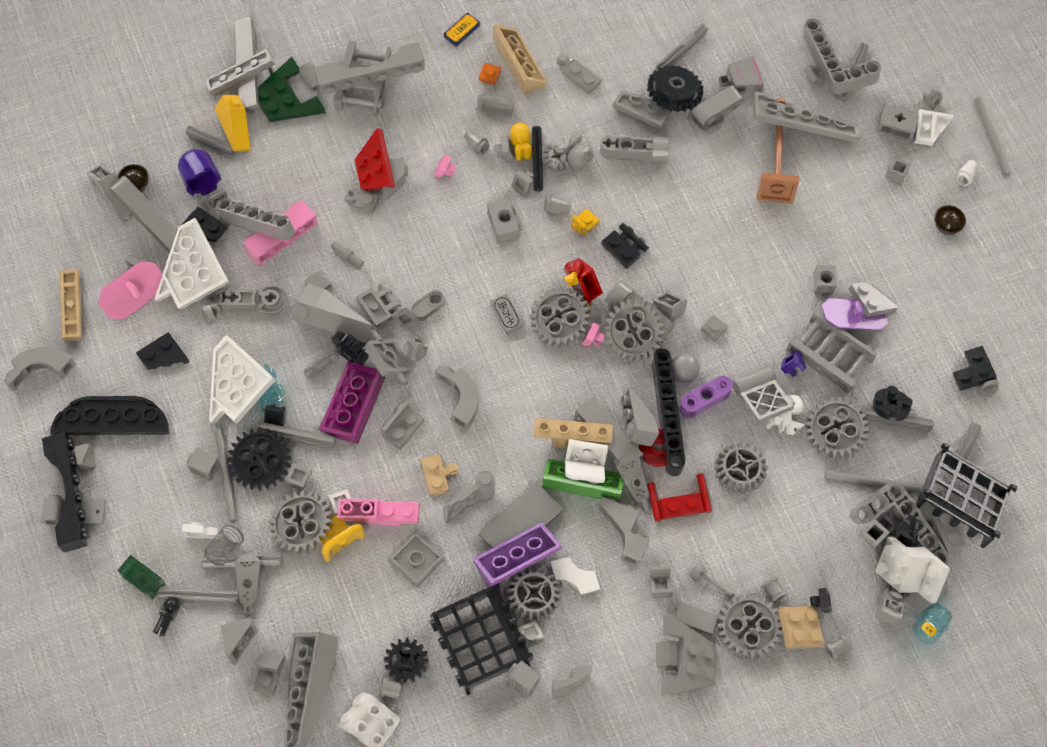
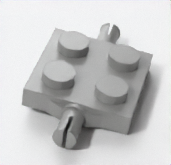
M377 329L372 330L370 335L374 341H368L364 347L375 363L382 377L395 376L401 386L406 385L409 381L405 375L409 374L413 369L395 340L381 338Z

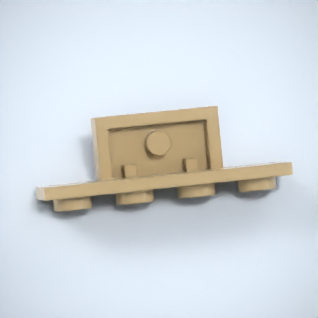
M535 418L533 436L535 438L553 439L552 446H556L559 449H567L569 439L611 444L613 425Z

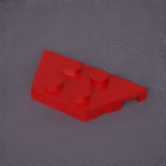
M377 128L354 159L360 189L365 191L380 190L383 187H395L383 130Z

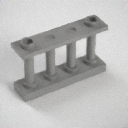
M349 40L343 67L363 68L354 64L355 59L358 60V58L383 62L393 55L391 54V47L387 46L385 55L363 52L357 49L356 41ZM386 80L379 81L378 85L369 83L365 86L352 87L376 92L374 100L348 96L346 94L347 90L336 91L334 97L335 110L342 111L344 104L351 103L373 107V114L377 116L378 111L382 110L383 107L382 95Z
M814 311L809 320L813 324L800 340L793 337L786 350L791 354L799 350L803 355L802 359L805 364L849 394L856 383V380L853 378L866 360L872 364L878 353L872 347L863 344L843 329L827 322L823 313ZM821 328L828 335L816 351H813L806 344L815 332ZM836 339L844 344V346L830 362L824 359L822 354L832 341ZM851 349L860 356L849 371L844 373L837 366Z

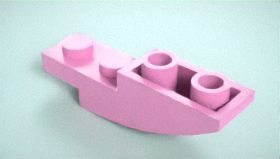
M339 499L337 518L373 525L401 526V524H419L420 504L419 502H379L378 499Z

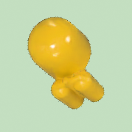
M516 123L510 129V140L512 145L515 146V159L517 161H521L523 158L529 160L532 158L530 128L525 123Z

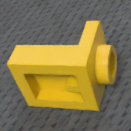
M586 208L578 216H572L571 227L576 233H580L584 237L599 224L600 220Z

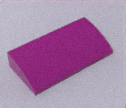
M347 362L319 430L333 437L359 444L386 376L382 377L376 368Z

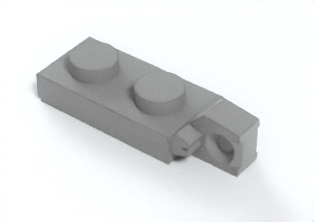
M563 53L557 57L556 63L561 66L560 69L563 71V75L587 94H590L601 84V79L573 58L569 59Z

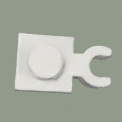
M198 522L183 523L182 528L185 537L197 539H214L219 532L218 528H205Z

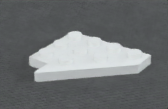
M196 218L178 227L155 296V300L160 302L172 295L178 309L182 310L230 283Z
M227 335L213 349L209 421L214 425L225 413L234 422L238 423L276 380Z

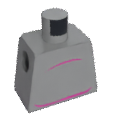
M754 56L729 64L726 75L719 77L720 87L733 85L741 95L754 94L755 91L761 93L764 84Z

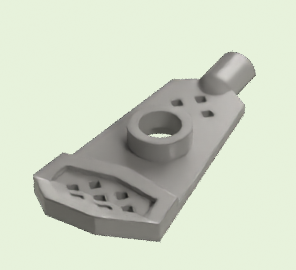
M627 454L620 458L616 469L635 502H639L643 511L651 508L648 503L650 494L641 468V462L639 457ZM635 479L640 481L639 486L634 485Z
M246 553L234 561L239 600L244 605V615L252 614V605L257 600L261 561L253 553ZM246 580L252 582L251 587H245L244 583Z

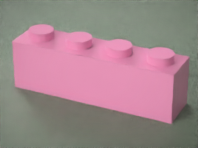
M303 200L293 204L289 210L283 213V215L289 217L295 230V235L291 239L281 240L257 232L254 235L248 236L243 242L245 252L258 266L262 265L317 224L315 213Z

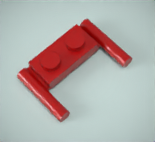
M704 474L696 475L700 493L662 498L659 501L654 482L647 483L654 520L657 522L712 512Z

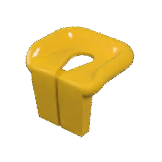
M337 515L331 518L334 524L328 527H330L332 532H326L328 540L321 539L324 560L330 562L332 556L342 550L344 546L346 547L358 538L364 539L365 532L363 527L359 524L349 527L343 520L338 519Z

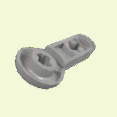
M268 285L260 289H218L207 295L206 301L209 305H218L220 309H257L271 315L277 314L284 309L287 303V294L283 288L276 285ZM214 295L220 296V300L216 303L210 302V298ZM233 296H236L237 299H235L234 302H231L230 299H233ZM274 296L272 302H269L270 297Z

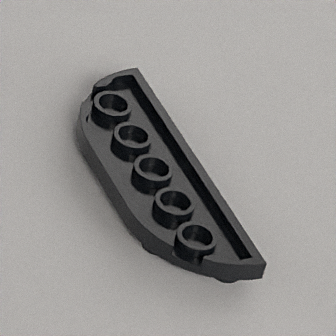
M86 396L70 402V405L61 412H58L50 429L51 435L65 432L67 435H170L168 420L164 412L153 401L139 396Z

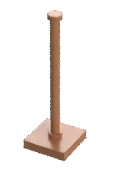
M783 98L776 99L777 102L786 103ZM776 125L774 173L762 172L756 200L793 204L799 184V176L782 174L783 126Z

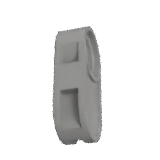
M432 290L412 305L411 312L419 319L418 321L427 319L443 307V293L438 290ZM434 296H437L441 299V301L437 304L431 303L430 299Z

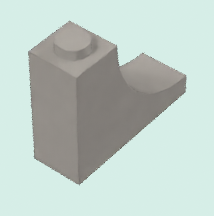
M101 164L86 173L102 193L117 218L126 220L132 216L109 190L119 180L115 172Z

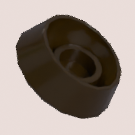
M130 164L123 167L117 175L118 179L122 176L128 178L140 192L146 188L149 181L147 169L138 164Z
M942 206L935 213L934 221L936 228L943 234H956L963 230L966 225L965 214L955 206Z

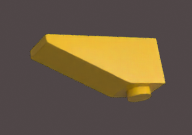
M223 95L214 110L233 151L249 152L251 148L248 126L242 101L239 95Z

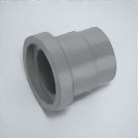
M383 677L379 698L389 697L398 699L401 683L390 681L388 678Z

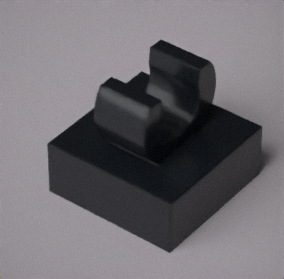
M275 404L267 405L264 423L284 427L286 408L284 406L282 408L277 407Z
M818 589L819 596L810 597L811 605L816 606V608L821 607L824 613L832 612L828 589Z

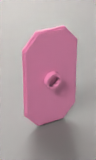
M140 261L101 289L98 304L110 319L124 320L156 296L163 274L154 262Z

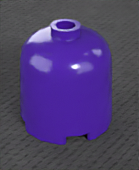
M192 149L180 157L178 170L190 195L194 196V193H201L204 196L218 188L217 183L221 181V176L207 152L200 149Z

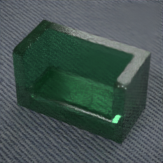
M131 555L117 570L124 580L151 600L157 596L158 589L166 585L159 575Z

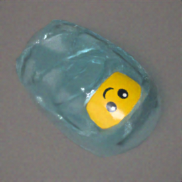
M939 603L930 606L915 621L912 627L915 636L925 644H935L948 628L952 619V613Z

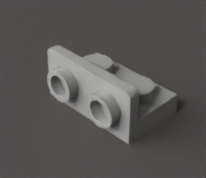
M406 401L402 405L399 404L395 408L391 419H386L381 426L382 437L399 449H402L425 421L424 417L411 409Z

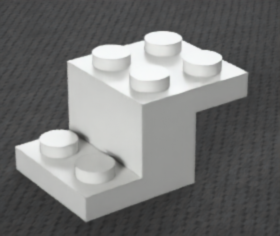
M888 537L875 572L899 593L918 592L928 602L936 603L950 567L925 547H906L895 537Z

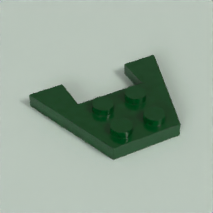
M293 57L288 59L258 86L259 106L269 123L326 113L317 96L300 103L288 84L287 79L300 73Z

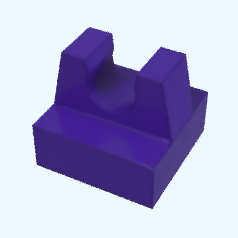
M799 350L795 351L783 359L780 369L785 374L789 373L793 377L797 375L795 368H799L803 372L806 369V364L802 359L803 355Z

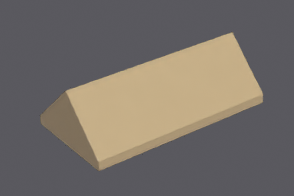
M495 24L493 26V42L523 95L547 86L546 78L518 30Z

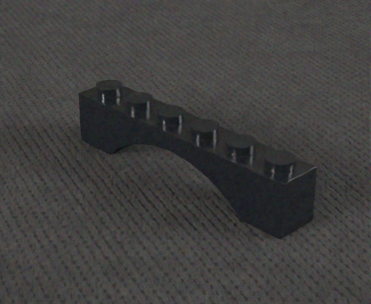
M65 432L42 438L44 456L51 464L58 468L65 485L64 509L55 526L57 546L64 553L87 547L89 533L84 526L86 514L81 506L83 495L78 487L81 481L75 468L78 465L76 456L73 455V449L75 448L74 440L69 438Z

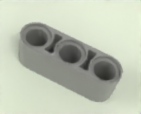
M732 85L697 105L692 113L706 127L737 109L744 102V98Z

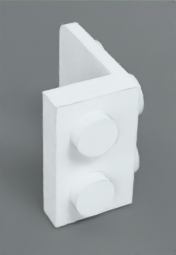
M569 439L565 456V476L574 481L586 480L593 484L604 483V465L608 445Z
M362 692L354 699L351 709L341 717V723L338 727L355 736L367 747H383L400 723V718L373 695Z

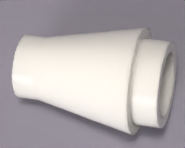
M968 160L956 173L958 184L968 186L973 182L977 163L974 160Z

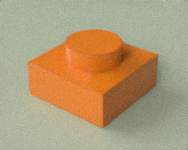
M484 62L479 75V81L496 85L501 73V67Z

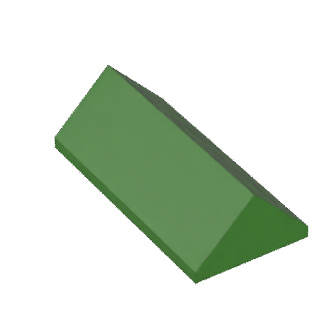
M548 459L542 482V488L600 500L602 497H611L616 499L618 503L623 487V479L620 474L605 470L604 483L593 484L586 480H571L565 476V462Z

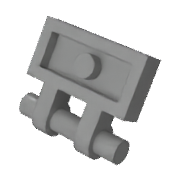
M380 283L377 286L380 290L377 293L373 288H370L356 296L358 303L376 328L393 319L390 312L401 310L400 302L394 299L392 291L384 283ZM381 299H386L389 304L385 306Z

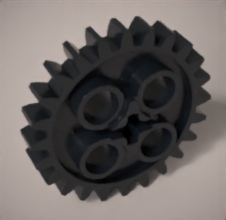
M258 427L255 433L252 428L249 435L243 432L244 438L242 439L237 436L238 444L231 443L234 450H228L232 457L227 458V461L232 463L228 466L229 470H234L231 473L232 477L238 476L236 478L237 483L243 481L242 486L244 488L250 484L252 491L255 486L261 491L264 485L269 490V484L271 483L276 487L277 479L283 481L281 475H288L285 468H291L287 461L292 460V457L287 455L291 450L290 448H285L288 443L287 441L282 442V435L276 437L277 432L275 430L270 434L268 428L262 432L261 428ZM261 443H268L266 449H259ZM250 445H254L269 473L264 471ZM244 453H251L249 459H241ZM273 458L278 459L276 465H268L269 460ZM256 468L261 469V472H260L259 475H257V476H252V475H251V472H252L254 469H256Z

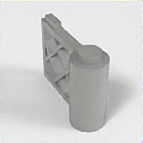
M768 366L732 380L734 392L738 397L742 398L758 423L793 410V405H795L790 394L786 396L776 382L774 369H770ZM772 387L776 390L775 395L765 393L767 389ZM758 396L759 400L758 402L751 401L748 397ZM763 398L773 400L771 405L761 403ZM776 401L784 402L786 406L776 407L774 405ZM759 408L769 410L768 413L761 416L757 412Z
M489 471L479 472L476 475L474 485L443 506L444 520L449 523L478 501H491L495 495L494 475Z

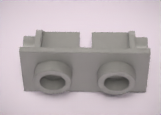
M483 94L478 96L476 111L511 119L515 103H512L510 100L495 99Z

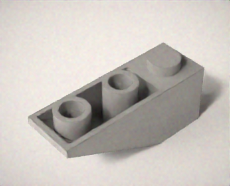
M628 387L625 394L621 396L620 404L623 407V418L626 422V433L629 436L630 443L652 446L659 434L656 419L632 388Z

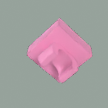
M445 154L439 161L433 175L439 179L443 174L451 177L457 168L455 165L449 164L452 157Z
M592 323L582 345L589 347L592 342L598 346L601 345L605 335L597 332L600 325Z

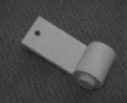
M51 494L44 499L41 520L43 524L48 526L57 525L65 500L60 495ZM83 501L81 506L86 514L84 525L104 524L106 501Z

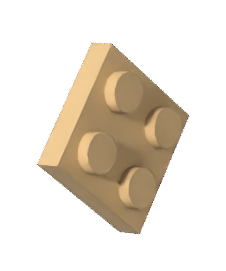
M816 606L781 607L778 609L786 649L819 648L825 645Z

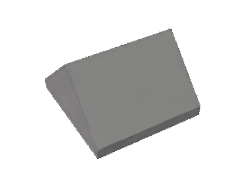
M250 618L220 625L225 653L233 665L237 663L258 631L253 620Z

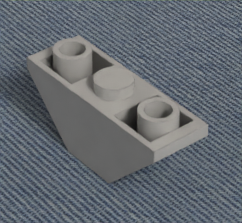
M887 583L877 607L875 618L895 626L902 617L906 593H899Z

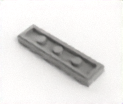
M267 48L205 79L209 93L213 96L274 66L272 54Z

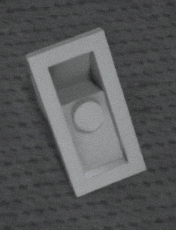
M264 651L257 664L259 670L253 688L254 691L270 695L275 694L285 655Z

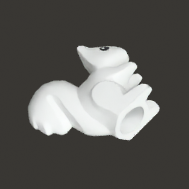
M790 395L795 402L793 410L767 420L766 429L769 430L773 425H777L779 434L784 431V428L788 436L796 434L798 430L802 429L804 424L792 421V416L799 415L804 410L802 399L796 395ZM777 403L774 406L783 407L786 405L785 403Z

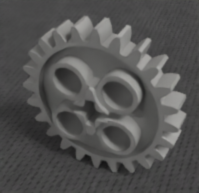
M560 287L559 292H556L555 288H553L552 294L546 291V297L540 295L541 301H534L537 308H531L534 314H531L529 317L534 321L530 322V324L534 327L532 330L534 334H537V338L539 340L543 338L544 344L549 341L551 347L555 343H557L559 348L562 343L568 347V341L575 344L574 338L577 337L581 340L580 333H587L584 327H590L588 320H591V316L588 313L591 310L587 307V301H583V295L578 296L577 291L571 294L570 288L566 292H564L562 287ZM565 302L569 303L565 308L560 307ZM548 311H551V312H552V314H551L550 316H548V317H545V316H544V314H545L546 312H548ZM571 318H577L576 322L569 323V320ZM560 327L558 332H552L553 328Z
M628 299L627 305L622 301L620 302L621 308L614 306L616 312H609L612 318L605 319L609 323L608 326H604L605 329L609 330L608 333L604 334L610 337L607 344L613 343L611 350L618 349L616 355L618 356L623 353V359H627L629 355L631 361L635 360L636 356L638 360H642L643 355L645 358H649V352L655 353L654 347H661L658 341H664V338L660 335L666 333V331L661 330V327L666 324L659 321L663 316L656 315L659 309L652 310L653 304L646 306V300H643L640 304L639 299H635L633 304L632 300ZM637 312L643 315L641 322H638L635 318ZM621 320L625 321L626 323L625 330H621L619 328V322ZM634 327H637L638 330L635 333H633L632 329H634ZM646 329L651 332L650 339H646L643 335ZM629 337L634 340L633 347L627 345Z
M831 397L829 403L823 399V405L816 403L817 410L812 408L811 413L813 415H807V419L811 421L805 424V427L809 428L806 430V434L811 435L808 437V442L814 441L812 448L819 447V454L824 450L825 457L832 453L833 459L836 458L837 454H840L841 459H843L844 453H847L850 457L851 450L857 453V445L863 447L864 443L862 440H867L868 436L865 434L869 433V428L866 427L869 425V421L864 420L866 413L860 414L862 407L856 409V402L850 405L848 398L845 402H842L841 397L838 398V401ZM843 412L847 417L841 419L837 414ZM821 420H827L829 422V425L822 426L819 424V422ZM834 425H837V427H841L840 430L834 428ZM852 429L855 431V434L850 436L845 431ZM829 437H835L838 441L835 443H830L827 439Z
M302 490L300 496L295 491L292 498L287 494V501L280 499L281 506H274L277 512L270 513L274 518L268 521L272 525L269 528V531L273 533L271 537L273 540H276L275 543L281 546L284 551L288 549L290 554L296 550L298 555H300L302 549L308 554L310 547L315 551L317 543L321 546L323 545L322 538L328 540L326 532H332L328 526L334 524L330 519L333 517V514L329 512L331 508L329 505H326L327 502L324 498L321 499L319 494L314 496L312 491L306 495L304 490ZM309 508H313L310 513L305 514ZM290 513H294L291 518L286 519ZM312 526H316L314 531L309 532ZM297 531L293 537H289L292 532Z
M747 593L745 599L739 594L738 601L732 597L731 604L726 602L724 605L726 609H721L720 613L723 616H718L717 621L721 622V624L717 625V629L722 631L718 634V637L725 638L722 644H729L728 651L732 648L735 649L734 656L740 652L742 653V659L745 658L746 654H749L750 660L754 658L755 654L760 659L762 652L767 656L770 653L769 649L775 650L776 646L774 643L779 644L781 641L778 638L783 634L782 631L778 630L782 628L781 623H778L780 616L775 615L778 608L771 609L772 602L765 604L766 597L760 601L758 600V594L753 599L750 593ZM744 609H751L754 615H746ZM758 614H762V617L756 621L753 628L751 627L741 639H738V636L745 630L746 626L750 625ZM731 623L739 624L741 629L734 630L731 627ZM759 623H766L769 629L763 630ZM746 637H753L756 643L749 644L746 641Z

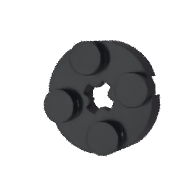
M888 386V388L881 389L875 393L873 409L884 419L896 418L895 421H901L909 416L913 401L906 394L899 391L897 387Z

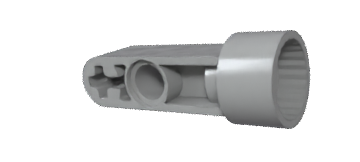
M604 136L600 141V153L606 159L667 163L669 138Z
M620 280L609 292L605 301L613 307L619 306L621 308L620 302L622 301L627 305L628 299H631L633 304L635 299H639L641 304L644 299L634 292V289L623 280ZM658 311L656 315L663 316L659 320L660 323L666 324L661 327V330L666 331V333L660 335L665 339L674 328V324ZM640 312L636 313V320L638 322L643 320V315ZM646 329L645 331L651 335V332Z

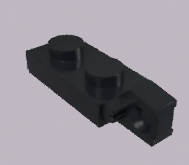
M909 514L896 529L895 538L906 547H917L918 530L915 529L916 517Z

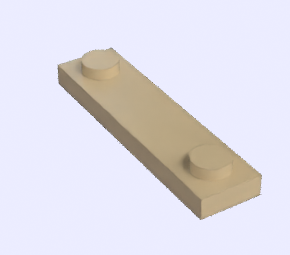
M79 269L60 271L63 342L83 340Z

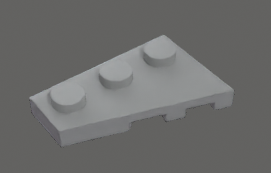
M623 91L619 93L612 106L659 130L671 114L670 110H664L661 106H657V103L652 102L651 99Z

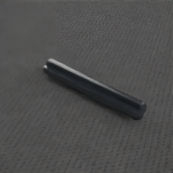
M533 126V190L542 191V128L540 126Z

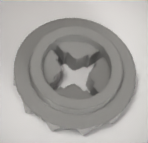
M549 145L542 153V161L549 169L562 171L569 165L567 158L569 152H566L564 147L560 148L558 145ZM554 154L556 156H560L559 160L557 158H553Z

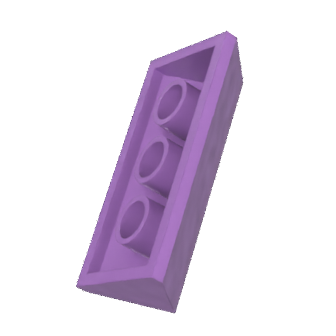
M541 522L473 558V562L485 586L489 587L561 550L562 545Z

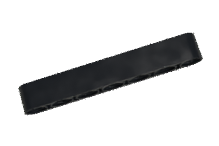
M661 348L654 353L652 371L665 469L669 475L676 477L683 471L685 453L672 358L668 350ZM662 393H668L670 396H665ZM664 410H670L672 413H667ZM671 427L674 431H670L667 428ZM669 445H675L677 448H671ZM675 462L680 466H673L671 463Z

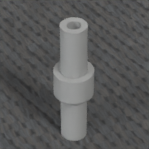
M335 241L331 244V248L340 253L341 257L345 260H350L359 267L364 265V261L354 255V252L349 248H344Z

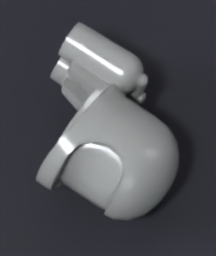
M576 132L567 145V152H569L567 158L572 167L579 169L584 167L586 162H590L593 159L594 153L589 147L580 144L582 135Z

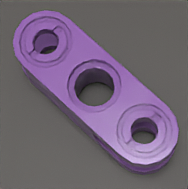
M719 376L686 394L681 400L680 414L685 418H693L723 402L730 396L733 388L732 380L726 376ZM702 395H708L710 399H704Z

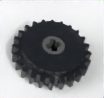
M671 65L668 67L664 66L663 69L659 67L658 71L654 70L653 74H650L647 92H649V97H653L652 102H656L657 106H661L664 110H670V112L677 111L679 113V111L686 112L687 109L692 110L693 106L696 107L701 102L704 86L701 85L702 81L698 80V75L695 76L693 71H689L681 66Z

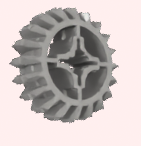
M741 442L738 443L737 447L732 443L730 448L725 447L723 449L724 452L718 454L719 458L715 461L717 466H715L714 470L718 472L716 478L721 479L720 485L727 484L726 490H729L730 487L733 488V494L737 490H740L741 495L744 494L745 490L750 494L752 488L757 490L759 485H763V479L767 476L765 471H767L768 466L764 465L766 458H761L762 452H755L756 447L750 449L749 443L745 447L742 446ZM733 457L734 465L726 469V462ZM738 466H741V468L743 467L744 470H743V471H742L741 469L739 470V469H738ZM756 468V476L749 480V472Z
M528 568L527 574L522 570L520 571L521 578L515 575L513 578L515 582L510 581L509 583L511 588L507 589V594L511 596L507 597V602H513L510 604V609L517 608L514 614L517 616L522 613V620L526 616H529V622L533 621V617H536L537 622H540L541 616L547 620L548 613L554 615L555 611L553 608H559L557 601H561V596L557 594L561 593V588H555L558 585V581H552L554 577L552 574L546 577V570L542 574L539 573V568L535 569V573H532L531 568ZM537 581L540 583L537 585H531L528 582ZM520 587L526 594L522 603L517 596ZM546 587L551 595L548 603L542 595ZM531 592H533V594L534 592H538L537 598H535V596L534 598H530ZM531 605H537L542 608L530 609L528 607Z

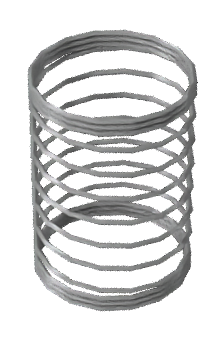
M233 525L223 526L216 537L205 548L204 554L212 564L223 566L233 555V553H228L229 550L226 548L224 550L227 553L218 546H215V544L212 545V543L220 544L217 542V540L222 541L219 537L222 539L224 537L227 541L226 543H230L233 553L244 541L242 532ZM224 527H232L237 530L242 537V541L240 543L230 541L226 537L227 535L223 533L227 532L223 531V529H228ZM207 548L209 550L210 548L219 550L224 555L223 557H225V559H221L225 560V562L220 563L224 564L212 561L207 555L208 552L206 553Z

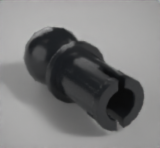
M170 598L164 602V612H159L160 617L152 631L154 634L158 635L162 627L159 636L165 637L171 621L175 619L172 614H175L180 607L176 599Z

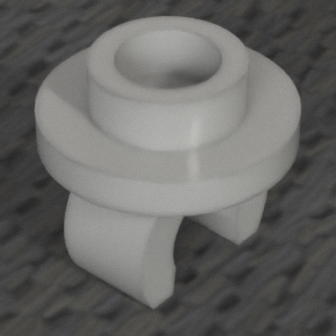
M931 90L929 94L923 93V100L927 106L934 108L941 103L942 94L937 90Z

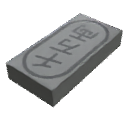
M507 294L490 301V305L506 334L523 328V323Z

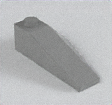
M309 283L297 300L292 315V320L332 333L342 331L345 335L351 334L358 341L365 343L368 342L373 328V324L345 305L344 302L332 295L327 289Z

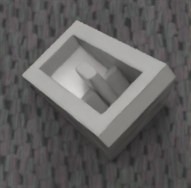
M667 290L653 299L654 304L661 313L671 321L685 313L687 299Z

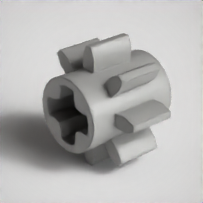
M411 338V341L405 342L403 351L407 352L406 357L408 359L420 361V358L426 356L428 347L424 346L425 341L422 339Z

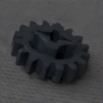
M337 331L331 338L332 343L336 345L337 353L348 362L352 363L355 361L357 364L364 365L369 359V354L365 352L363 343L358 341L353 335H345L342 331Z
M406 637L403 643L401 639H398L397 645L391 643L392 650L386 649V654L389 657H384V662L389 663L385 665V670H391L389 676L396 675V682L402 678L404 684L407 683V679L415 682V676L422 678L421 671H427L424 664H429V660L424 658L428 653L427 651H422L424 648L423 644L417 646L416 639L410 643L408 637ZM394 655H396L398 659L393 666L392 660ZM417 656L420 657L419 666L415 663V660L418 658ZM402 657L405 659L410 658V664L407 662L403 663ZM402 671H410V673H401V672H402Z

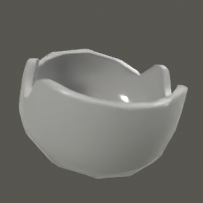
M680 354L672 360L674 379L681 382H691L698 376L700 370L699 363L691 354Z

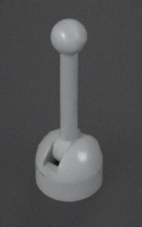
M699 562L689 574L696 580L706 579L726 593L728 598L734 597L732 590H727L707 576L706 568Z

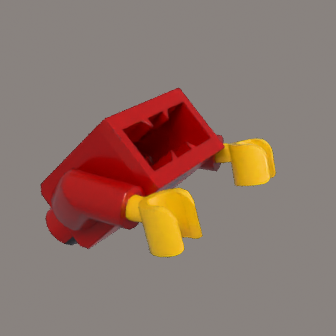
M577 258L565 264L564 270L567 276H564V279L568 282V287L572 286L579 295H583V301H587V307L590 308L592 300L600 296L603 291L594 269L580 258Z

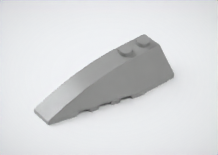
M322 632L293 633L286 669V680L289 681V690L285 691V699L288 700V710L285 711L288 728L284 730V747H306L313 734L327 696L338 637Z

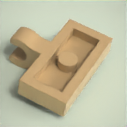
M440 454L420 458L430 497L449 492L446 477L459 474L457 464L452 463L443 468Z

